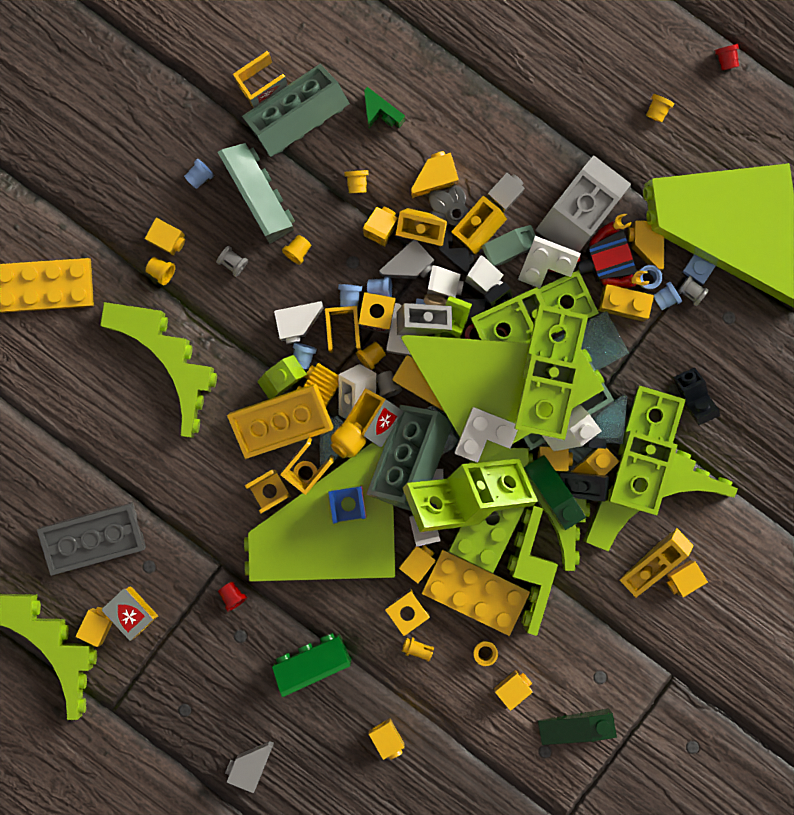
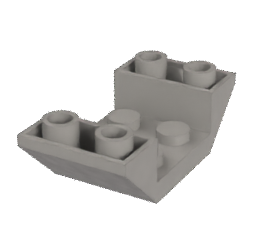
M593 155L535 231L550 242L579 252L627 191L631 183Z

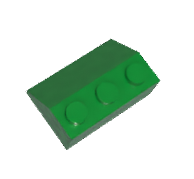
M333 632L321 637V642L314 646L308 643L299 647V652L292 656L286 653L276 658L277 662L274 663L272 668L282 697L350 667L351 658L340 634L334 636Z

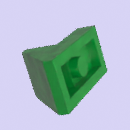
M366 87L364 93L368 128L373 125L380 114L382 115L381 119L391 127L395 125L400 128L405 122V115L370 88Z

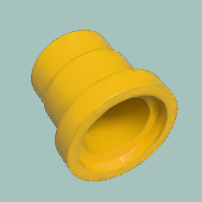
M653 94L646 116L662 123L669 109L673 108L674 103L662 96Z
M368 170L344 172L345 177H347L349 193L366 192Z
M297 235L288 246H284L282 252L291 261L301 265L304 261L303 257L310 249L311 244L301 235Z
M156 257L151 258L146 266V273L156 278L158 283L166 285L175 272V264L171 262L166 263Z
M373 342L364 350L360 349L356 352L363 366L370 370H373L375 368L374 365L386 356L384 350L377 342Z
M302 461L295 466L293 473L301 478L300 470L304 466H309L313 471V475L318 470L312 462Z
M483 641L476 645L473 655L478 664L490 666L497 660L498 651L493 643ZM484 646L490 647L492 650L488 658H481L478 655L479 650Z

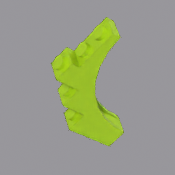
M104 302L101 327L122 332L137 339L159 358L173 379L180 399L182 414L181 436L194 438V434L198 433L200 428V419H197L198 409L202 410L204 396L201 395V391L211 392V387L215 388L217 373H214V368L186 363L187 359H191L192 345H189L190 341L187 339L162 335V331L166 332L168 318L165 317L164 312Z
M505 448L483 462L520 459L522 466L525 467L533 462V454L529 453V448ZM526 473L537 498V503L543 508L556 531L561 548L562 567L565 571H575V565H579L580 561L579 551H575L576 541L580 540V527H576L575 524L566 531L563 530ZM575 498L585 516L589 517L590 503H586V499Z
M677 450L663 497L679 492L706 491L735 498L738 488L731 486L732 481L722 477L715 480L709 477V472L699 468L693 471L696 461L690 459V454ZM637 478L633 482V487L637 492H642L646 488V482L643 478ZM613 485L609 489L608 500L605 502L598 501L583 539L584 542L609 551L617 534L628 520L640 511L610 502L609 498Z
M0 594V625L26 637L42 651L52 664L61 682L66 699L67 720H78L82 713L86 711V698H83V689L87 685V675L83 674V671H89L93 668V664L97 662V650H93L94 645L90 643H65L69 636V627L65 625V619H37L41 609L40 601L37 600V594Z

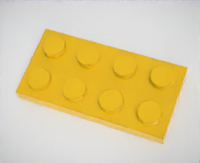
M90 258L0 264V313L94 307Z
M316 383L230 412L227 415L245 459L305 440L308 437L311 438L332 431L334 428Z
M442 549L422 594L510 636L530 591Z

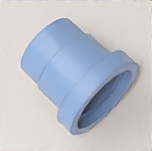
M199 159L194 161L195 165L184 176L196 189L208 178L212 179L214 177L212 171Z
M647 265L640 270L647 271L654 279L653 284L640 285L642 288L654 289L660 285L662 281L660 269L654 265ZM643 274L640 277L641 282H643Z
M385 276L384 279H369L367 292L392 297L391 277Z
M671 282L666 283V287L654 294V299L661 310L675 303L680 304L682 302Z
M339 284L340 306H357L358 308L359 292L362 291V286Z
M294 343L293 348L295 350L293 355L303 369H309L313 354H316L317 348Z

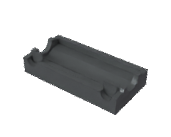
M133 502L56 522L37 529L51 576L143 551L146 548L143 533L138 526L137 513Z

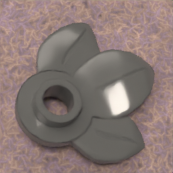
M454 184L448 193L442 190L429 192V202L434 209L430 213L447 221V226L452 225L456 227L469 212L465 206L466 195L459 186ZM454 211H461V216L459 218H454Z

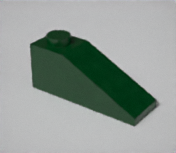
M545 455L523 467L563 530L566 531L586 518L575 498Z
M609 708L538 720L542 745L593 742L617 738L613 713Z

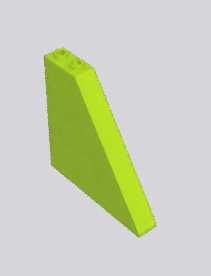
M789 163L653 178L645 183L643 197L648 205L646 218L648 224L652 227V231L794 308V190Z
M418 335L401 336L406 348L459 437H461L472 407L512 423L516 422L525 382L522 376L530 343ZM585 348L580 351L578 364L582 365L572 409L605 390L602 385L605 381L598 370L594 371L591 367L590 362H592V358ZM541 403L538 407L539 414L542 417L549 416L552 412L550 403ZM518 430L512 444L531 433ZM487 440L478 463L487 460L507 447Z
M386 441L382 447L373 442L359 451L356 456L348 459L318 481L306 495L302 493L248 533V537L244 538V550L249 552V561H245V576H249V581L395 577L393 505L367 495ZM362 486L367 518L340 521L333 524L328 491ZM345 497L341 502V506L345 511H352L356 503L353 498Z

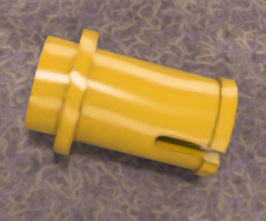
M413 637L411 639L406 638L402 647V652H405L406 656L410 654L428 662L434 650L433 646L414 641Z

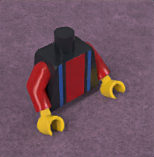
M627 214L618 215L615 221L600 228L589 242L590 247L586 250L588 259L579 261L576 264L581 276L593 272L595 281L602 282L604 286L608 284L629 288L636 286V284L644 286L649 284V281L641 282V275L648 272L636 270L624 230L619 231L620 229L630 227L632 222L626 225L622 224L621 219Z

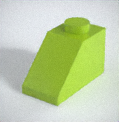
M292 355L282 359L266 371L258 380V384L267 397L271 399L280 396L304 378L307 373L296 357Z

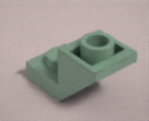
M529 225L514 229L483 244L481 247L488 261L495 267L508 263L520 254L529 252L536 235L532 226Z

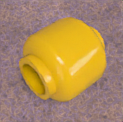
M349 422L342 423L331 435L332 444L330 446L333 451L342 458L356 456L366 445L367 439L362 436L364 428L357 422L354 424Z

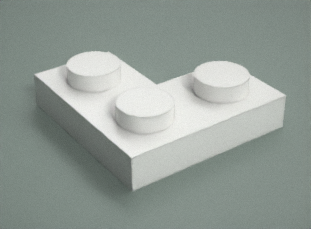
M535 236L518 280L540 288L548 269L571 277L580 253Z
M472 407L454 453L478 463L487 440L510 449L518 430L514 429L515 423Z

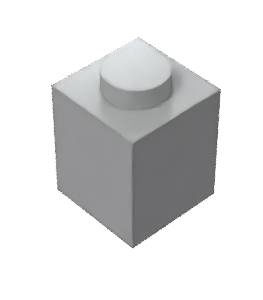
M506 173L490 190L486 198L505 213L523 193L525 188L522 185L524 183L516 175L513 174L511 176Z

